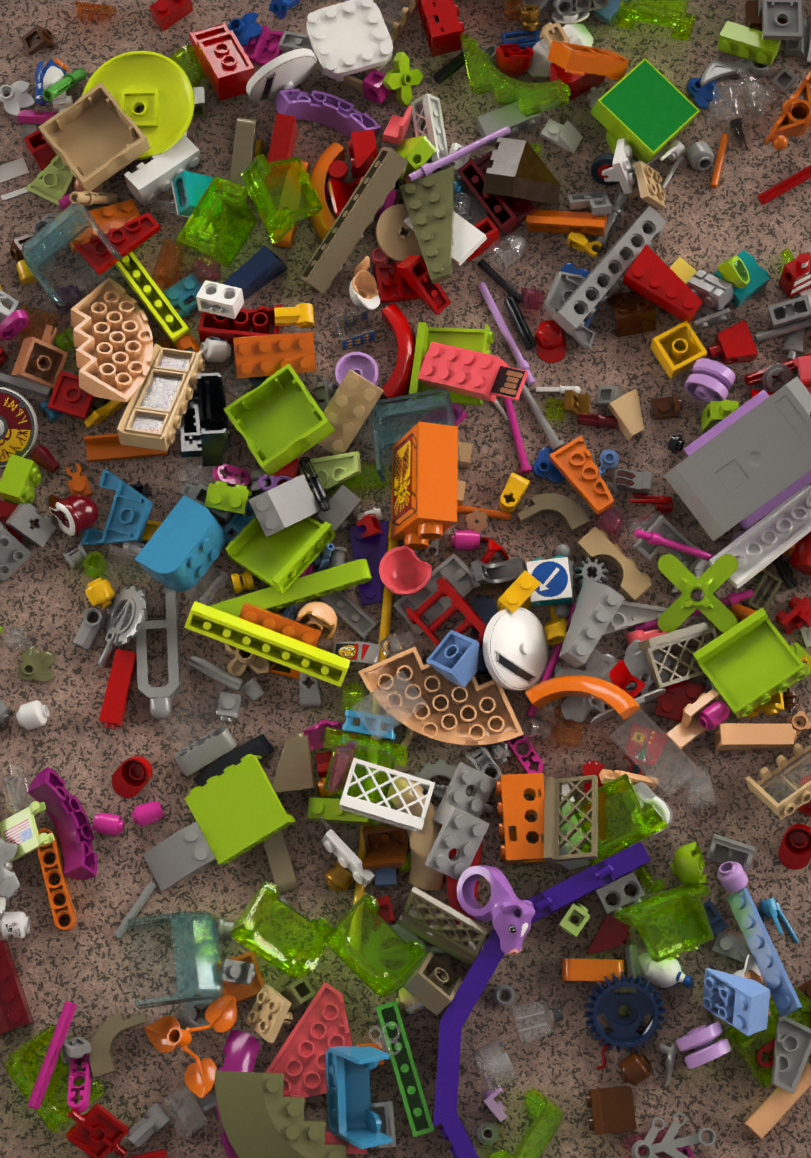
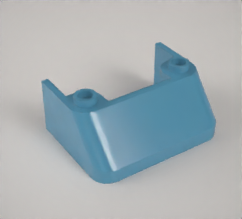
M371 1046L331 1047L326 1050L327 1113L330 1132L334 1136L360 1149L393 1142L392 1137L381 1133L382 1121L375 1112L371 1111L370 1070L375 1069L380 1060L389 1059L390 1054Z

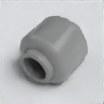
M706 142L693 143L687 150V159L695 170H706L714 162V153Z

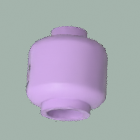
M724 862L720 865L716 874L723 890L728 893L741 891L748 882L747 874L738 862Z

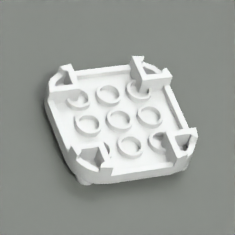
M349 0L318 9L307 16V39L309 38L319 64V70L323 76L326 75L334 78L336 82L344 81V76L379 67V70L386 68V64L393 56V44L381 11L373 0Z

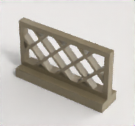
M710 620L638 642L640 651L645 650L657 689L704 674L702 669L698 671L692 667L695 661L693 653L706 645L703 643L706 634H710L712 641L717 638L716 626ZM688 640L696 643L694 651L686 648ZM672 645L680 649L677 657L669 653ZM657 650L663 654L660 663L654 659L652 651ZM684 652L691 656L689 664L681 660ZM667 657L675 661L672 670L664 666ZM678 665L686 668L683 677L675 673ZM661 670L669 674L667 682L662 683L660 677Z
M588 775L561 779L545 777L544 859L550 865H559V862L598 858V776ZM585 782H592V788L586 794L580 790ZM571 784L574 788L564 796L562 794V785ZM579 791L583 798L574 805L569 799ZM589 800L592 803V808L584 814L579 808ZM568 802L573 808L564 816L561 813V808ZM578 811L583 815V818L574 825L569 819ZM588 820L592 823V828L585 835L579 828ZM568 822L573 828L564 837L561 834V828ZM578 831L583 838L574 846L569 839ZM588 840L591 843V852L582 853L579 849ZM566 843L573 847L567 855H561V848Z
M416 887L412 888L403 914L397 923L471 967L483 948V943L489 932V929ZM423 908H427L430 913L426 914ZM435 908L440 910L442 913H437ZM442 919H446L449 924H444ZM454 919L459 921L461 924H456ZM461 930H465L467 935H463ZM473 930L480 933L481 935H475Z

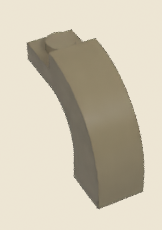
M544 493L531 497V507L529 505L522 507L516 516L520 526L541 515L556 516L563 521L571 535L587 527L590 522L587 514L578 503L567 496L556 493Z
M139 1011L128 1014V1019L125 1020L123 1013L119 1012L108 1018L98 1028L91 1042L92 1052H89L90 1067L94 1078L118 1071L113 1056L114 1043L122 1032L147 1023L146 1014H140Z

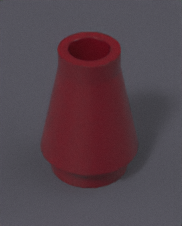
M40 444L30 454V457L36 464L51 473H54L60 466L46 446L43 447Z

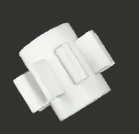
M66 91L52 100L55 113L65 110L74 104L72 96H67Z

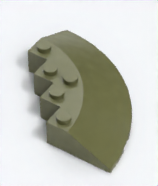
M215 1070V1093L220 1119L226 1136L239 1158H346V1145L341 1143H325V1121L304 1119V1097L283 1096L284 1074Z

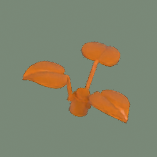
M232 995L222 996L210 1003L205 1012V1019L210 1023L209 1025L181 1029L177 1018L164 1016L144 1027L148 1039L158 1051L170 1053L178 1046L196 1060V1063H191L187 1067L184 1080L187 1088L199 1098L206 1097L213 1089L217 1067L211 1058H204L200 1061V1058L187 1048L192 1041L190 1033L211 1029L212 1027L219 1033H225L232 1029L237 1019L236 999Z

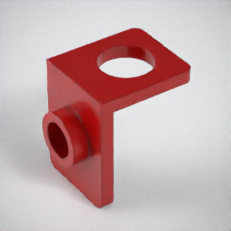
M620 660L608 673L611 682L626 691L632 698H635L645 687L643 681L630 674L623 660ZM634 682L637 684V688L634 691L626 690L629 683Z

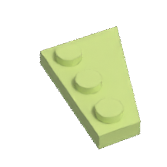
M357 451L310 459L324 491L361 473L360 453ZM311 489L314 497H316L317 495L314 489Z

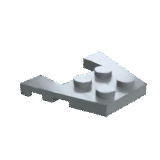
M561 271L556 273L543 308L553 316L586 277ZM608 290L606 293L608 297L606 299L611 297L613 290ZM574 308L575 312L579 314V311ZM583 326L579 331L574 330L569 334L584 349L588 350L592 345L596 332Z

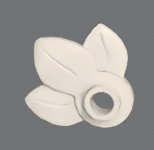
M16 81L11 86L3 85L0 87V101L4 103V109L10 115L17 116L20 113V109L30 108L34 105V99L26 92L30 85L28 82Z

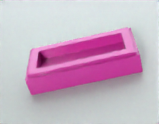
M21 110L17 115L19 123L43 124L57 113L53 111Z

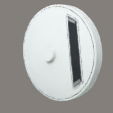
M306 48L284 53L265 64L250 78L246 86V92L250 99L256 102L274 99L277 97L278 91L294 89L314 71L317 65V58L312 50Z
M519 607L513 614L505 608L491 618L484 633L483 656L486 667L491 677L505 689L517 691L533 687L543 676L548 662L549 650L544 628L538 618L529 610Z

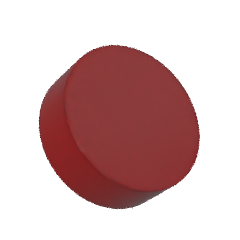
M335 160L330 163L328 171L332 179L340 181L347 177L348 167L344 161Z

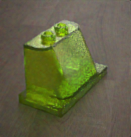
M621 0L616 27L634 30L636 21L671 27L673 28L671 38L690 41L696 15L686 13L689 0H631L630 2Z
M264 154L257 155L241 174L272 244L279 242L293 228L296 222L318 214L323 209L300 157L267 163Z
M215 176L175 239L177 243L207 254L218 264L229 268L258 221L244 200L249 192L245 186Z
M326 727L323 747L332 749L323 789L337 792L339 796H342L353 758L393 770L395 765L406 767L408 760L407 746ZM356 764L354 772L358 779L368 774L364 766ZM383 772L373 775L378 785L389 780ZM353 776L351 779V783L355 781ZM371 777L360 782L365 792L375 788ZM390 783L380 788L385 798H387ZM357 784L349 787L347 795L354 797L362 794ZM378 790L367 795L370 801H383Z
M627 774L608 781L598 788V858L588 859L593 865L669 826L666 819L652 803L647 806L644 805ZM580 798V799H578V800H576V801H574V802H572V803H573L574 805H576L582 798ZM587 800L579 809L586 814L592 808V803ZM578 811L575 813L577 821L579 822L583 818V815ZM588 820L580 827L585 835L592 828V823ZM587 840L579 850L582 853L591 852V843Z
M699 883L692 885L683 884L616 912L618 920L636 926L652 960L657 963L665 959L672 960L678 958L680 953L684 951H695L699 948V945L715 939L701 899L710 895L708 886Z

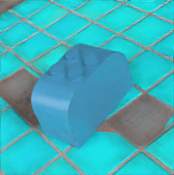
M183 495L135 560L151 578L166 587L175 589L177 592L187 591L198 583L214 560L218 558L226 544L227 535L223 527L205 506Z

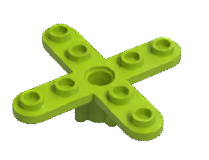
M664 554L658 560L659 570L683 594L658 618L660 630L668 633L673 632L697 608L723 633L738 624L735 615L713 594L737 570V559L731 554H724L697 578L674 555ZM700 589L703 591L704 596L700 600H695L691 595L692 591Z

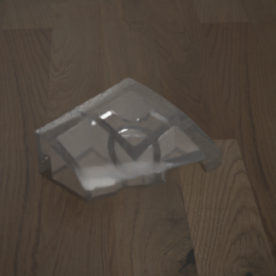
M739 80L726 81L715 85L713 100L710 101V111L705 119V124L722 123L723 121L739 120L745 117Z

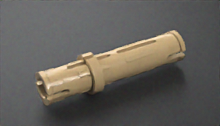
M84 190L82 192L73 191L69 196L71 203L83 204L84 206L92 204L112 205L117 202V196L113 192L105 193Z

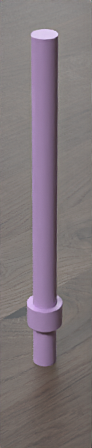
M506 126L431 164L426 163L420 166V169L408 174L407 177L412 182L422 176L431 175L432 171L497 140L498 137L510 134L511 130L509 126Z
M485 282L480 283L478 288L517 362V369L529 372L526 382L528 386L533 385L535 380L529 370L530 366L527 360L523 359Z

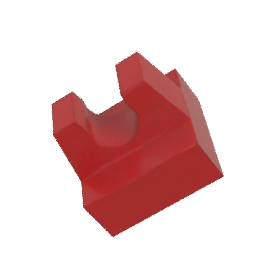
M376 514L363 516L356 523L357 527L363 525L366 527V531L360 534L362 538L383 533Z

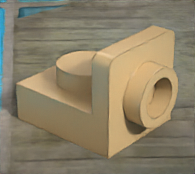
M559 21L554 24L551 22L542 27V32L539 35L540 39H545L550 48L552 40L565 43L570 42Z

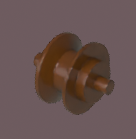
M787 688V692L783 693L784 709H788V713H792V709L800 706V704L796 703V698L800 695L791 692V688Z

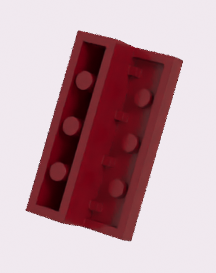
M489 151L476 163L473 159H470L457 172L503 233H511L521 227L527 215L531 216L536 212V209L529 200L483 193L485 174L491 164L492 152Z

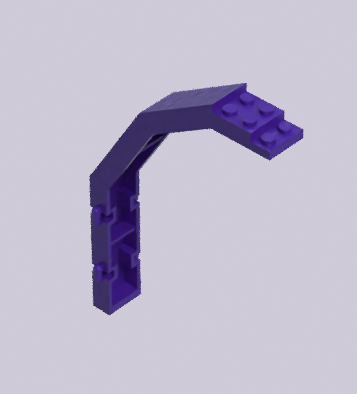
M639 841L528 899L533 903L535 909L531 924L649 863L651 859L642 842ZM495 928L492 930L440 1020L433 1127L440 1123L442 1124L439 1129L445 1141L449 1139L452 1144L450 1151L453 1158H480L457 1113L462 1026L504 956L500 948V938Z

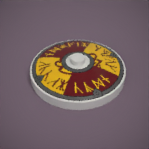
M0 387V467H6L11 454L25 458L30 453L37 439L38 421L32 405L25 397L12 389Z

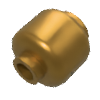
M335 861L324 874L326 878L324 882L336 893L338 891H346L355 879L352 876L353 873L348 868L342 867L338 861Z

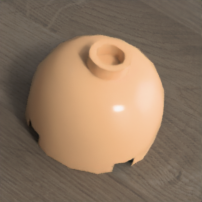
M314 601L307 603L300 609L295 620L322 630L320 637H325L324 640L332 638L337 627L336 612L325 602Z

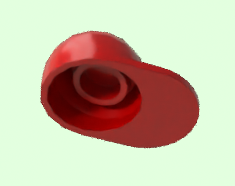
M554 320L543 321L538 325L535 333L537 354L544 362L557 363L566 354L565 331Z
M132 756L125 760L112 776V786L115 792L124 798L136 796L152 777L153 769L150 762L142 756Z
M800 823L792 824L785 831L778 851L779 860L785 867L797 870L808 865L811 859V828Z

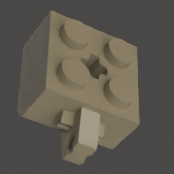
M429 951L417 963L403 988L437 1016L452 1002L464 979L449 968L452 963L451 959L445 956L443 960H440Z

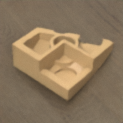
M636 389L608 404V408L618 421L617 427L627 441L645 430L638 391Z

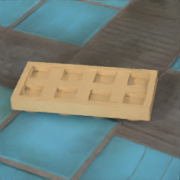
M349 369L323 411L336 431L317 444L335 455L344 454L384 390Z

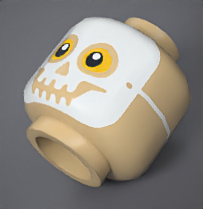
M405 988L399 989V997L396 998L400 1010L405 1009L408 1014H413L426 1008Z

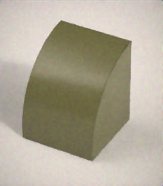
M193 87L195 106L192 118L207 117L205 88Z
M305 976L290 984L280 993L292 1003L289 1012L294 1011L316 995Z

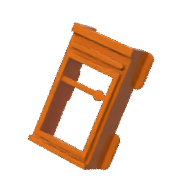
M552 40L548 60L564 68L567 73L584 75V73L606 76L605 78L618 81L625 76L629 59L610 49L605 50L603 48Z

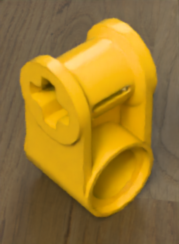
M512 472L500 497V509L506 512H513L527 491L531 481Z

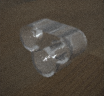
M389 1022L382 1028L374 1026L369 1029V1039L391 1056L400 1053L401 1045L397 1040L401 1035V1030L396 1023ZM390 1025L395 1026L398 1030L397 1036L392 1039L385 1035V1029ZM373 1030L380 1032L378 1038L372 1037L371 1033ZM395 1043L397 1045L396 1052L389 1050L390 1044Z

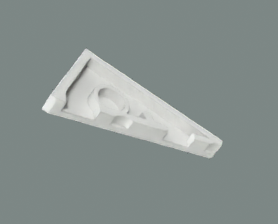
M623 601L603 635L658 619L667 608Z

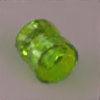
M71 327L65 329L61 334L56 333L54 340L59 349L67 351V348L75 347Z

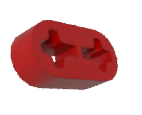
M775 1037L756 1052L755 1061L760 1067L768 1068L773 1066ZM772 1051L773 1054L768 1058L770 1062H762L763 1056L761 1053L767 1054Z

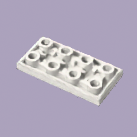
M454 212L452 260L460 266L487 237L483 232ZM408 216L404 220V223L414 231L410 217Z

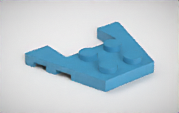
M103 469L99 487L116 491L104 531L93 528L86 529L81 544L94 546L141 541L153 502L112 472Z

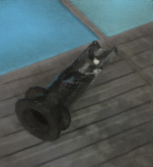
M737 118L729 124L732 125L730 128H734L738 142L741 145V151L748 150L741 127L743 122H740L741 118Z

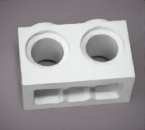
M205 280L196 296L199 311L232 319L236 318L244 304L241 288Z

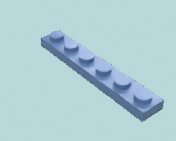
M743 888L741 891L727 897L767 988L770 989V994L780 1016L785 1017L802 1008L748 889Z

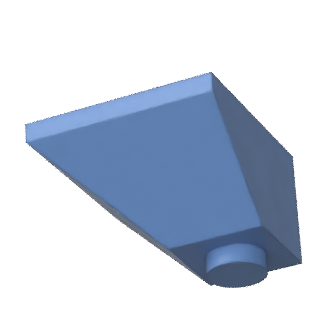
M450 630L426 662L449 681L465 688L477 672L479 642Z

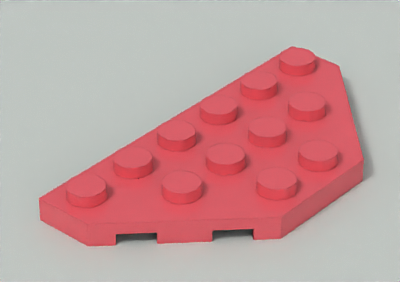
M326 982L323 983L266 1070V1072L284 1074L283 1096L307 1098L326 1094V1050L336 1046H353L344 997L340 991Z

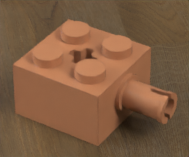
M46 325L41 340L35 337L24 338L11 374L12 376L50 387L54 390L68 352L52 345L58 331L56 327L53 329V326Z

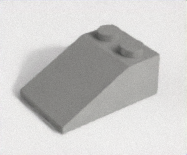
M304 474L248 500L266 537L321 511Z
M197 822L179 830L142 854L161 892L217 862Z

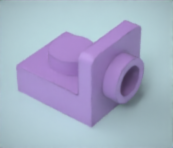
M493 1086L484 1094L486 1098L483 1102L497 1120L501 1122L507 1117L504 1113L507 1109L500 1100L495 1102L493 1098L503 1090L501 1087L495 1089Z

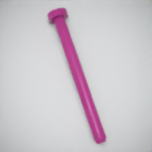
M503 397L521 466L518 469L519 474H529L533 472L532 465H528L512 400Z

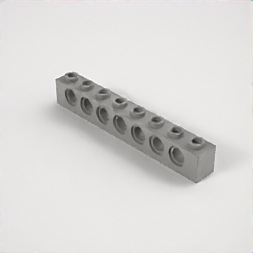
M651 206L643 210L552 316V319L568 334L574 330L579 331L585 324L583 320L586 316L588 318L592 316L597 310L595 308L597 303L601 304L608 297L606 294L608 290L612 291L619 284L618 278L620 276L624 277L629 269V265L633 264L644 246L647 244L650 247L652 245L651 239L653 237L657 238L663 232L662 226L666 221ZM574 308L579 311V314L575 312Z

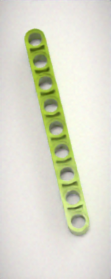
M358 559L297 578L283 594L273 587H268L210 605L209 607L238 618L244 602L273 612L371 581L372 577L367 559Z

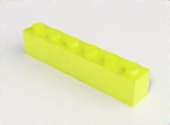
M130 252L114 264L174 347L180 338L190 334L187 325L133 252Z

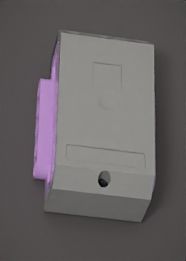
M798 377L785 384L771 396L768 395L765 389L684 448L683 450L688 457L664 475L712 541L719 538L738 523L743 530H746L811 482V394Z

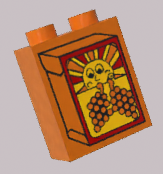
M418 422L392 446L391 539L404 540V545L409 546L412 550L427 549L429 542L442 538L443 532L457 523V426Z

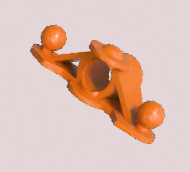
M811 71L796 93L784 102L782 113L764 142L765 145L772 142L776 150H783L788 144L786 137L803 135L807 128L811 126V92L809 83L811 84ZM793 116L800 117L802 120H798Z

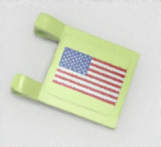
M34 801L29 807L0 822V832L5 843L11 842L18 845L14 859L8 862H13L43 845L54 842L53 833L48 835L47 833L38 834L34 814L46 810L45 802L39 803Z

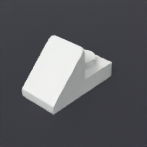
M549 119L540 134V137L573 154L583 139L582 135L568 120L565 125Z

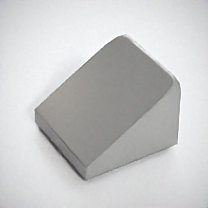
M784 66L772 82L787 93L800 81V78Z
M599 386L596 405L608 407L609 403L622 396V390L618 386Z

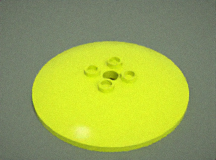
M132 51L111 58L93 73L84 88L82 95L102 82L118 102L121 110L133 120L147 137L150 149L135 160L149 159L152 155H160L173 147L187 131L194 113L195 98L188 76L176 62L156 52ZM138 106H144V110L141 113L135 112Z

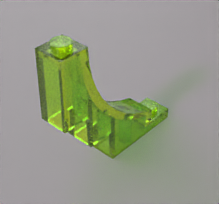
M468 34L460 36L470 88L477 95L493 90L495 101L501 106L518 101L520 112L526 117L570 103L569 96L571 93L569 86L560 79L545 83H528L512 79L497 69L488 54L479 49L475 38Z

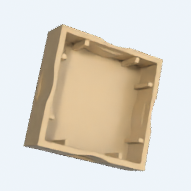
M102 82L82 95L73 105L60 111L38 127L43 138L83 188L90 191L150 149L147 137L133 120L121 110L118 102Z

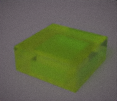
M547 397L545 418L563 421L565 409L562 406V400Z

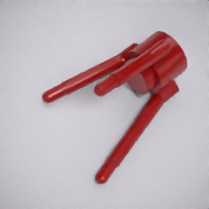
M634 493V497L643 499H630V503L654 504L655 511H659L657 514L632 521V525L656 519L660 515L667 517V513L673 511L671 496Z

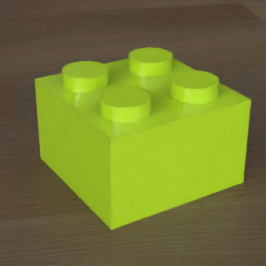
M13 454L10 455L0 480V496L4 501L19 505V503L26 505L27 503L32 504L34 502V491L36 486L40 485L42 475L33 460Z

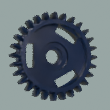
M623 971L620 972L619 978L616 977L615 973H612V980L604 976V984L597 981L598 990L593 987L591 988L594 996L587 995L591 1003H585V1008L589 1009L584 1014L585 1017L589 1018L586 1020V1024L591 1026L589 1028L590 1033H595L594 1039L596 1041L601 1039L600 1043L602 1046L608 1043L610 1051L614 1045L618 1053H620L621 1047L625 1048L626 1053H629V1047H633L634 1051L637 1052V1045L639 1044L645 1049L644 1041L647 1040L652 1044L650 1036L658 1037L655 1029L662 1030V1025L659 1022L665 1021L664 1016L660 1015L665 1013L664 1007H660L664 1002L661 998L657 999L660 997V992H653L656 987L654 984L648 986L649 980L647 978L641 982L640 974L635 979H633L632 972H629L628 977H625ZM633 987L636 988V993H614V989ZM622 1005H627L630 1008V1012L626 1016L618 1014V1009ZM602 1013L612 1028V1031L609 1033L603 1029L597 1018ZM646 1014L651 1015L646 1027L641 1032H637L636 1030Z

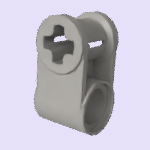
M300 672V708L321 707L319 679Z
M479 745L480 748L472 754L465 755L472 768L484 774L488 770H494L497 773L495 779L499 781L500 769L484 745Z

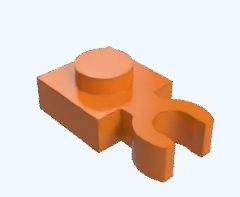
M76 464L77 471L75 473H72L69 467H67L66 472L72 478V480L67 481L71 495L83 494L88 497L93 495L87 476H81V466Z

